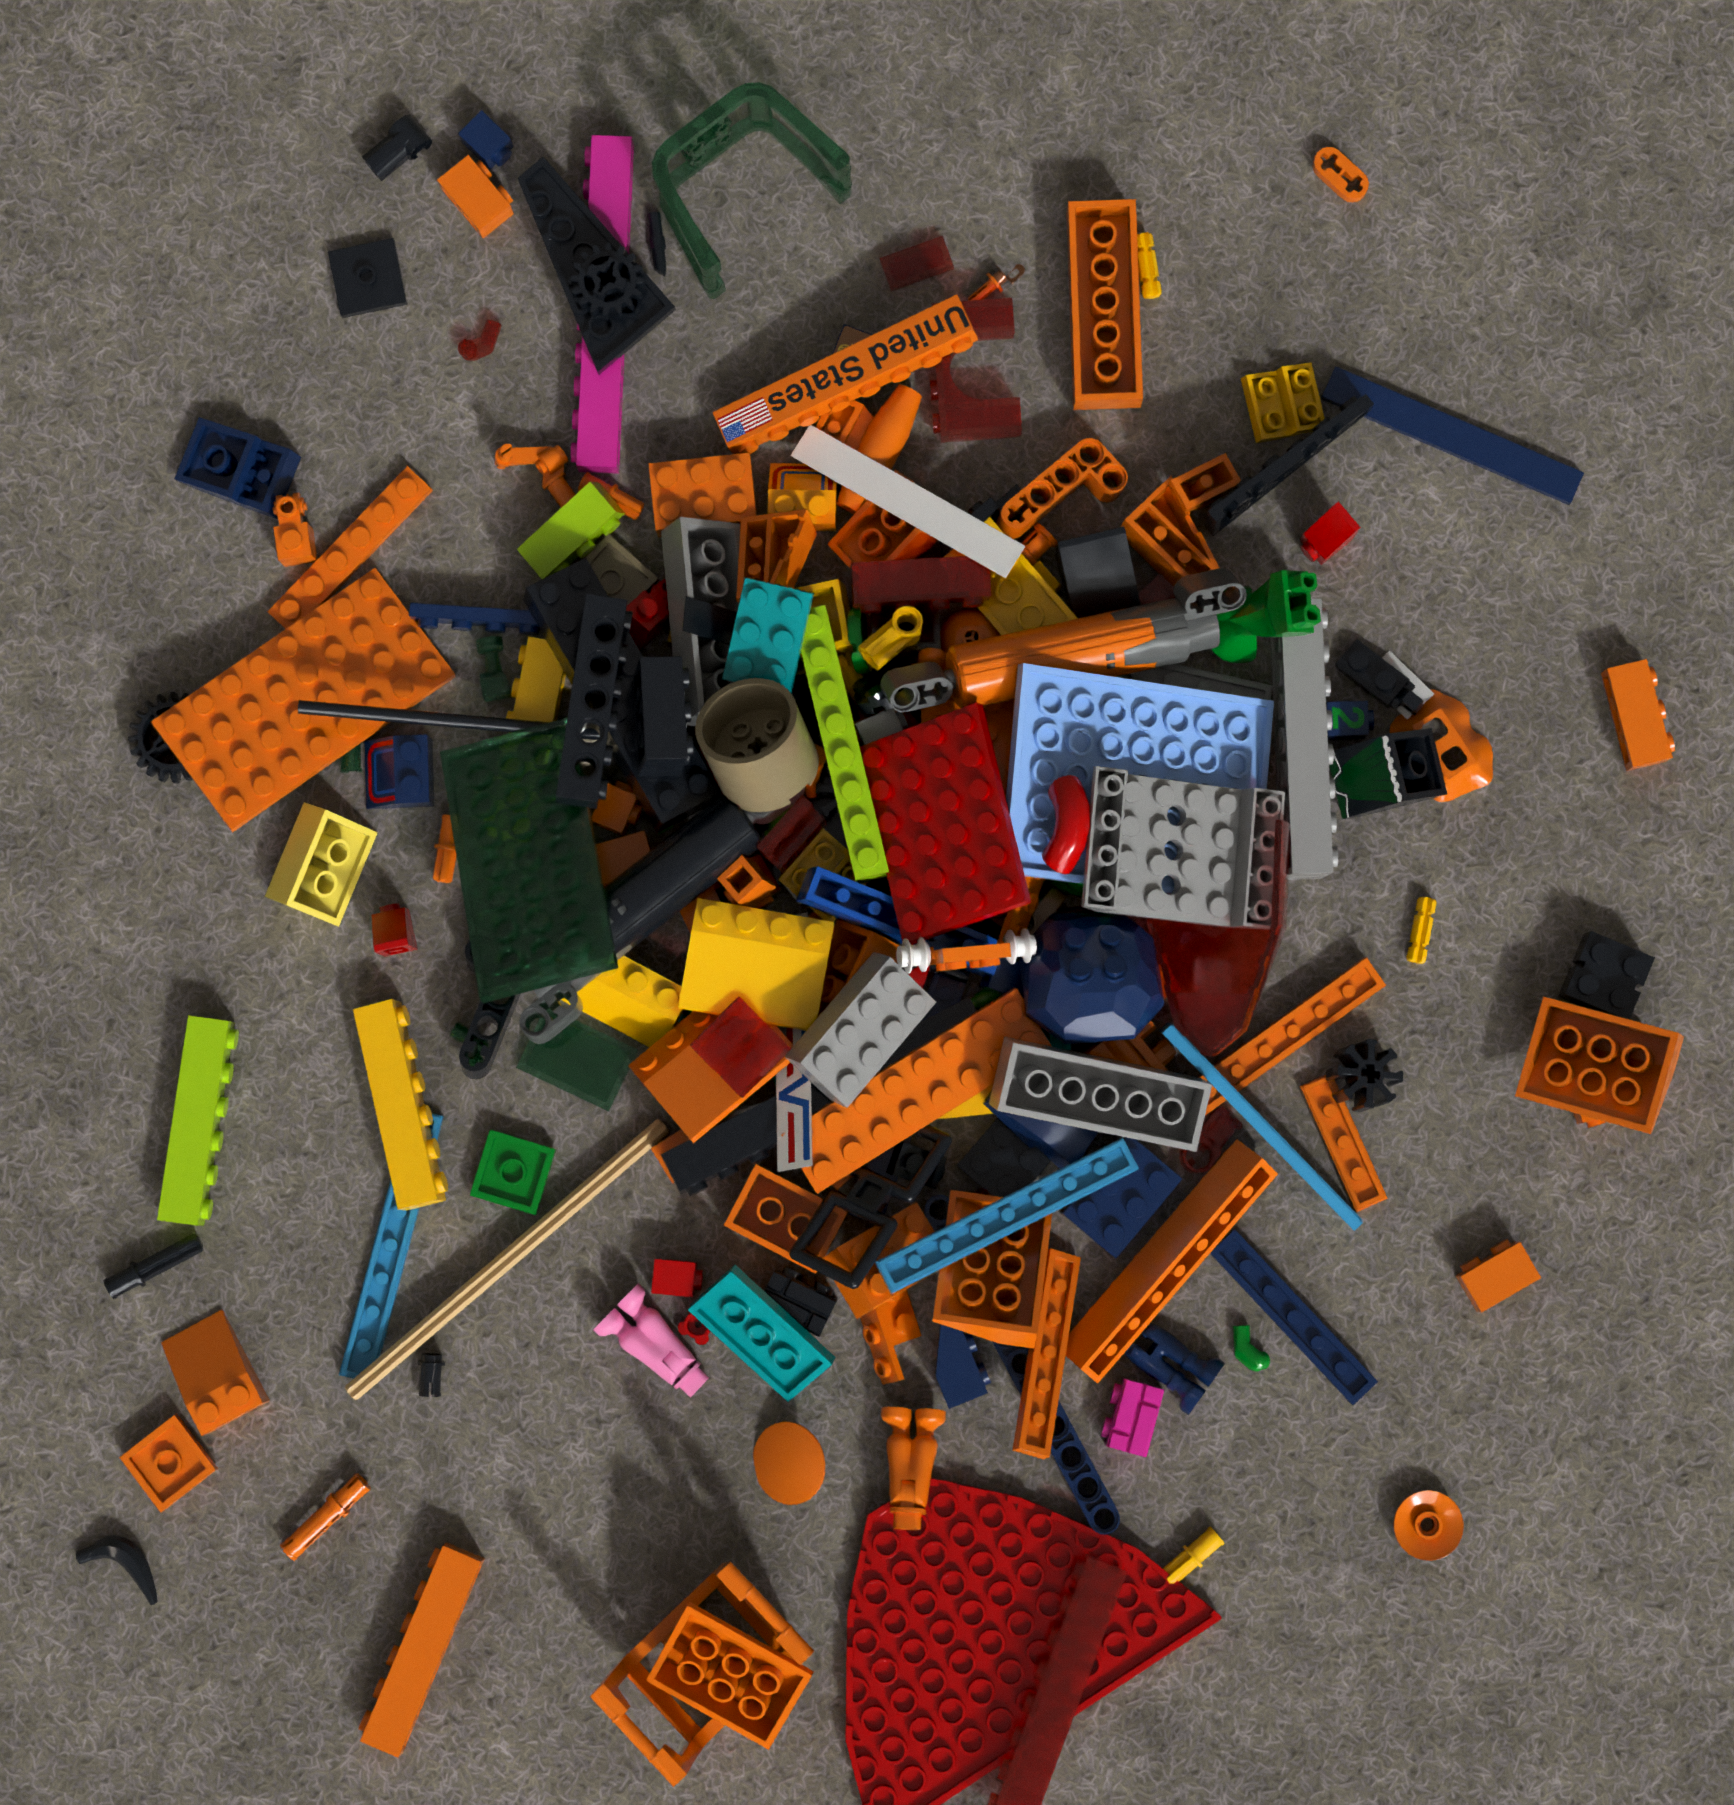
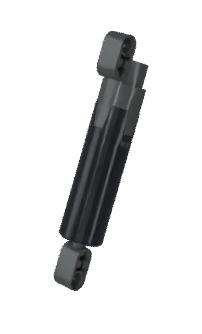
M805 787L797 795L789 799L791 804L768 812L745 811L740 809L725 795L719 796L539 938L537 941L543 949L516 969L538 998L521 1013L519 1018V1026L526 1037L537 1044L546 1043L574 1022L583 1010V1002L577 992L718 881L717 878L741 855L749 857L762 846V838L753 824H768L801 799L804 795ZM562 998H565L571 1004L566 1009L559 1002ZM548 1008L555 1014L556 1018L554 1020L546 1011ZM544 1018L545 1026L542 1030L538 1032L530 1031L529 1027L534 1019Z

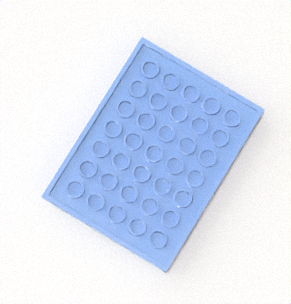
M1018 664L1006 802L1024 875L1027 877L1083 884L1086 847L1077 865L1069 874L1056 872L1042 858V852L1048 845L1055 826V810L1048 796V789L1055 780L1062 776L1074 775L1079 778L1085 789L1089 804L1093 766L1128 770V774L1241 790L1248 788L1267 789L1274 701L1040 665ZM1173 806L1170 807L1167 813L1168 820L1172 825H1177L1180 820V813ZM1168 841L1164 848L1165 855L1170 860H1173L1177 855V847L1172 841ZM1166 875L1162 880V889L1168 895L1174 890V881L1170 876Z

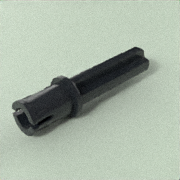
M192 1234L137 1264L134 1261L131 1262L130 1267L104 1279V1285L109 1295L116 1299L118 1296L139 1285L142 1287L146 1286V1281L203 1251V1244L196 1234Z

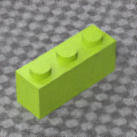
M590 481L520 545L517 550L539 577L544 579L570 566L578 556L584 558L596 547L594 542L602 534L607 536L621 524L619 519L625 512L600 483Z

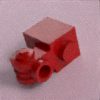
M666 579L660 581L657 585L654 584L650 588V593L644 590L627 605L626 611H633L629 633L640 651L657 636L669 615Z

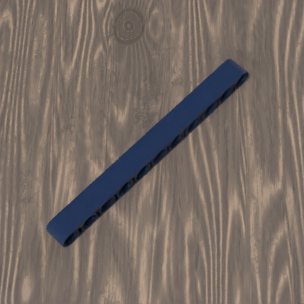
M945 1195L932 1196L927 1200L924 1207L925 1216L935 1232L946 1226V1218L943 1220L934 1219L930 1215L929 1209L936 1200H943L949 1204V1197ZM993 1342L1021 1395L1025 1372L1019 1373L1014 1371L1011 1362L1017 1354L1023 1353L1028 1355L1029 1348ZM1058 1401L1056 1415L1063 1419L1064 1425L1059 1433L1053 1434L1051 1453L1092 1529L1099 1534H1110L1120 1524L1119 1512L1060 1401ZM1068 1446H1074L1080 1451L1079 1460L1072 1465H1067L1061 1460V1453ZM1085 1477L1093 1478L1097 1484L1094 1493L1088 1496L1080 1494L1077 1489L1079 1481ZM1107 1508L1112 1511L1113 1519L1109 1525L1099 1526L1094 1522V1515L1099 1509Z

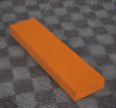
M1326 1075L1299 1086L1354 1211H1361L1388 1199L1345 1101L1337 1103L1332 1097L1333 1093L1340 1091L1335 1079L1327 1081Z

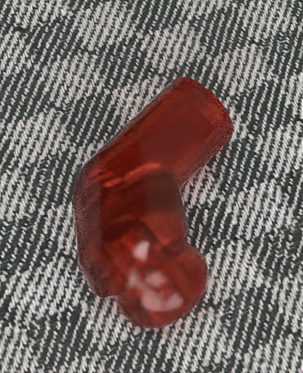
M487 319L481 337L473 340H461L458 345L459 354L467 361H476L490 355L494 351L502 325Z

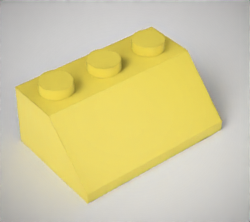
M304 802L265 897L339 927L378 832L326 809Z

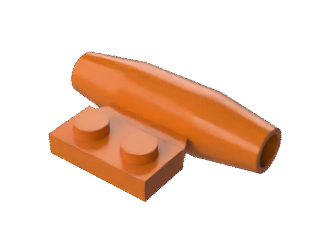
M898 384L874 417L864 404L853 400L847 408L841 411H830L821 415L816 428L892 470L910 436L922 396L912 388ZM842 485L836 504L847 512L855 514L867 499Z

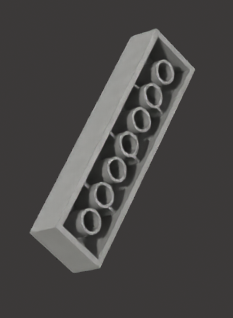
M1322 598L1311 599V605H1316L1320 609L1321 622L1314 625V633L1294 637H1270L1276 790L1285 792L1280 852V880L1322 879L1332 874L1333 867L1338 866L1337 847H1332V833H1336L1337 818L1336 813L1331 812L1330 799L1335 797L1334 778H1329V765H1332L1334 761V749L1332 744H1328L1327 731L1332 729L1331 710H1326V697L1330 696L1331 680L1329 676H1325L1324 663L1329 661V644L1323 641V629H1326L1328 625V612L1326 608H1322Z

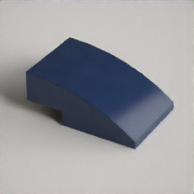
M199 417L174 479L204 493L277 519V515L273 514L274 501H276L277 495L286 496L301 456L289 448L261 440L256 435Z
M991 1092L983 1102L1029 1148L1037 1147L1059 1169L1081 1159L1098 1134L1097 1131L997 1111L989 1105Z

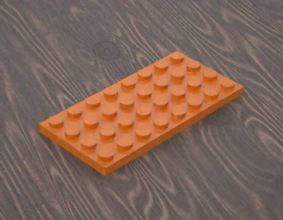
M374 568L152 720L151 723L233 833L390 723L385 721L298 714L299 700L409 710L455 678V673L423 630L418 627L417 622L409 617L408 610L377 569Z

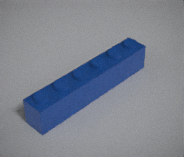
M819 866L807 870L796 899L797 902L902 944L892 896ZM964 926L925 941L929 947L937 950L997 944L998 940ZM966 962L967 968L963 969L984 977L994 975L997 966L970 968L969 962Z

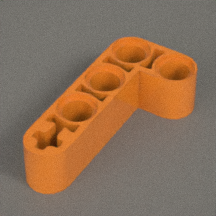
M1085 438L1007 501L997 517L996 524L1005 535L1016 539L1022 536L1082 484L1098 500L1106 503L1113 502L1120 496L1127 484V472L1101 442L1094 438ZM1087 453L1091 455L1094 462H1085L1080 454ZM1055 474H1065L1069 478L1070 483H1061L1057 480ZM1103 478H1111L1115 481L1117 487H1108L1103 482ZM1031 495H1041L1046 503L1038 504L1034 502ZM1022 509L1023 514L1019 521L1014 520L1011 522L1008 520V518L1013 519Z

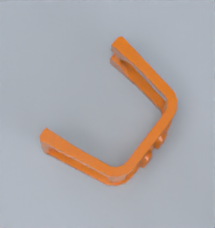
M731 1561L722 1563L616 1664L590 1695V1698L673 1787L688 1774L703 1747L725 1726L711 1718L701 1728L670 1694L646 1681L650 1672L640 1663L660 1642L665 1646L671 1631L675 1628L689 1602L698 1606L717 1589L771 1648L795 1660L799 1665L806 1661L814 1652L792 1625L782 1617L755 1588V1585ZM626 1676L685 1738L687 1743L679 1754L666 1744L658 1750L625 1714L630 1705L618 1687Z

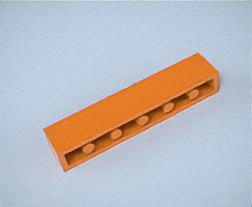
M445 1543L441 1549L435 1548L427 1566L432 1569L427 1582L424 1580L420 1582L414 1596V1600L419 1601L414 1614L408 1612L401 1626L400 1632L405 1634L400 1647L397 1645L393 1646L386 1662L387 1665L391 1666L386 1679L381 1677L372 1697L376 1698L377 1702L372 1712L369 1710L365 1712L360 1723L359 1730L363 1731L360 1742L397 1758L403 1753L485 1558L450 1543Z

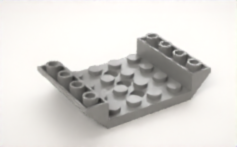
M1093 766L1090 829L1086 846L1081 907L1102 913L1218 927L1274 930L1285 792L1262 788L1241 790L1128 774V770ZM1172 806L1180 813V820L1175 826L1169 822L1167 817L1168 810ZM1168 841H1172L1177 847V855L1173 860H1170L1165 855L1164 848ZM1166 875L1170 876L1174 881V890L1169 895L1162 889V880Z

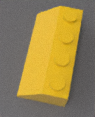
M626 956L621 957L577 992L583 1002L582 1012L648 1047H651L675 1027L681 1014L685 1011V1009L678 1008L682 986ZM562 998V999H561L562 1001H564V1002H566L567 1004L571 1005V1004L569 1003V1001L566 1000L565 998Z

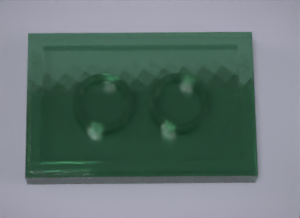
M548 1008L546 1011L549 1013V1015H550V1016L552 1017V1019L554 1020V1019L556 1018V1016H555V1014L551 1011V1009ZM544 1018L539 1019L534 1032L543 1029L545 1026ZM575 1020L546 1043L537 1044L529 1040L516 1068L610 1112L630 1070L628 1065L634 1061L639 1050Z

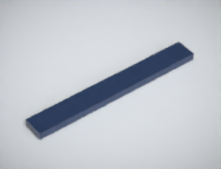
M1334 367L1321 397L1322 400L1341 407L1351 397L1356 396L1359 399L1366 394L1374 403V406L1364 418L1562 503L1571 504L1584 472L1339 367Z

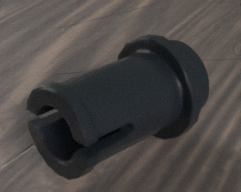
M422 1353L421 1360H418V1365H421L419 1396L429 1397V1384L432 1383V1397H441L442 1366H445V1361H442V1354Z

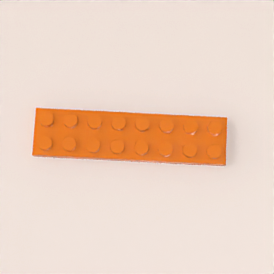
M1017 988L1011 989L876 1073L848 1108L831 1101L812 1113L813 1166L803 1167L801 1170L815 1193H820L993 1085L1004 1036L1051 1046L1041 1027L1026 1017L1024 999Z

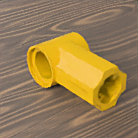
M911 606L898 608L893 613L892 619L858 646V651L871 668H875L877 671L880 670L903 649L913 646L919 641L923 624L921 613ZM902 622H909L915 628L911 631H904L898 625Z

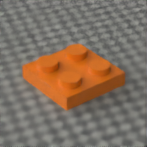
M178 1414L173 1415L119 1457L160 1513L164 1512L218 1469Z

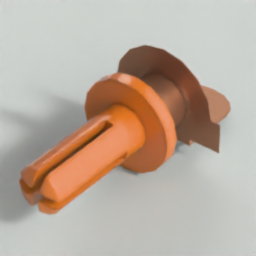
M1017 264L1013 270L1018 269L1019 274L1014 278H1010L1009 274L1006 277L996 265L998 271L994 275H991L989 272L986 274L989 280L968 297L969 303L975 307L995 289L1002 292L1001 285L1007 280L1013 285L1024 274V266Z

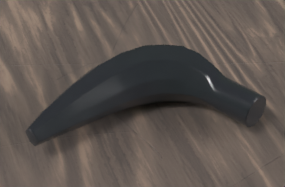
M111 1535L98 1540L90 1547L76 1551V1559L79 1564L101 1558L116 1561L130 1574L150 1605L158 1602L149 1563L141 1549L133 1541L125 1537Z

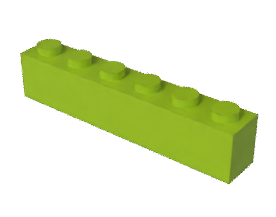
M188 1015L157 1216L159 1221L204 1226L205 1219L210 1220L213 1200L208 1199L210 1185L215 1186L218 1177V1165H213L215 1151L220 1152L223 1144V1131H219L220 1117H226L229 1103L228 1097H224L225 1084L231 1083L234 1071L233 1063H229L231 1049H236L239 1038V1030L234 1029L235 1022Z

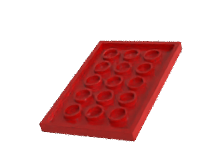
M975 702L860 746L889 873L886 874L902 941L907 938L910 944L913 945L917 943L919 937L927 940L1031 903L983 704Z

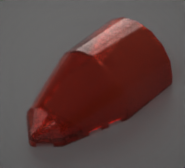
M1275 820L1272 919L1269 930L1218 927L1147 918L1149 933L1153 935L1157 950L1156 959L1158 965H1161L1166 985H1164L1175 1028L1183 1036H1186L1201 1051L1202 1055L1213 1057L1220 1054L1248 1031L1286 931L1290 824L1285 820Z

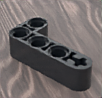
M483 936L472 938L465 947L468 968L475 974L489 978V981L459 1054L462 1072L468 1078L476 1080L485 1077L491 1070L525 985V981L518 972L508 973L504 970V966L510 961H517L521 965L527 961V956L518 948ZM480 949L490 953L489 958L482 962L475 961L472 958L473 953ZM497 992H505L510 996L509 1000L504 1004H496L491 998ZM484 1023H493L497 1026L496 1032L489 1036L482 1035L479 1032V1028ZM478 1044L482 1047L480 1051L482 1062H476L475 1066H470L469 1059L476 1057Z

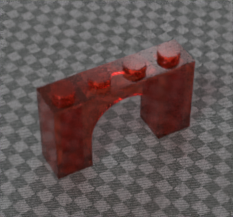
M1012 298L961 301L979 339L978 341L1014 338L1015 327ZM954 352L942 357L941 362L933 366L935 367L936 380H930L931 401L938 400V413H932L933 434L940 433L941 443L1021 437L1020 397L976 399L961 392L953 382L950 374V365L956 355Z

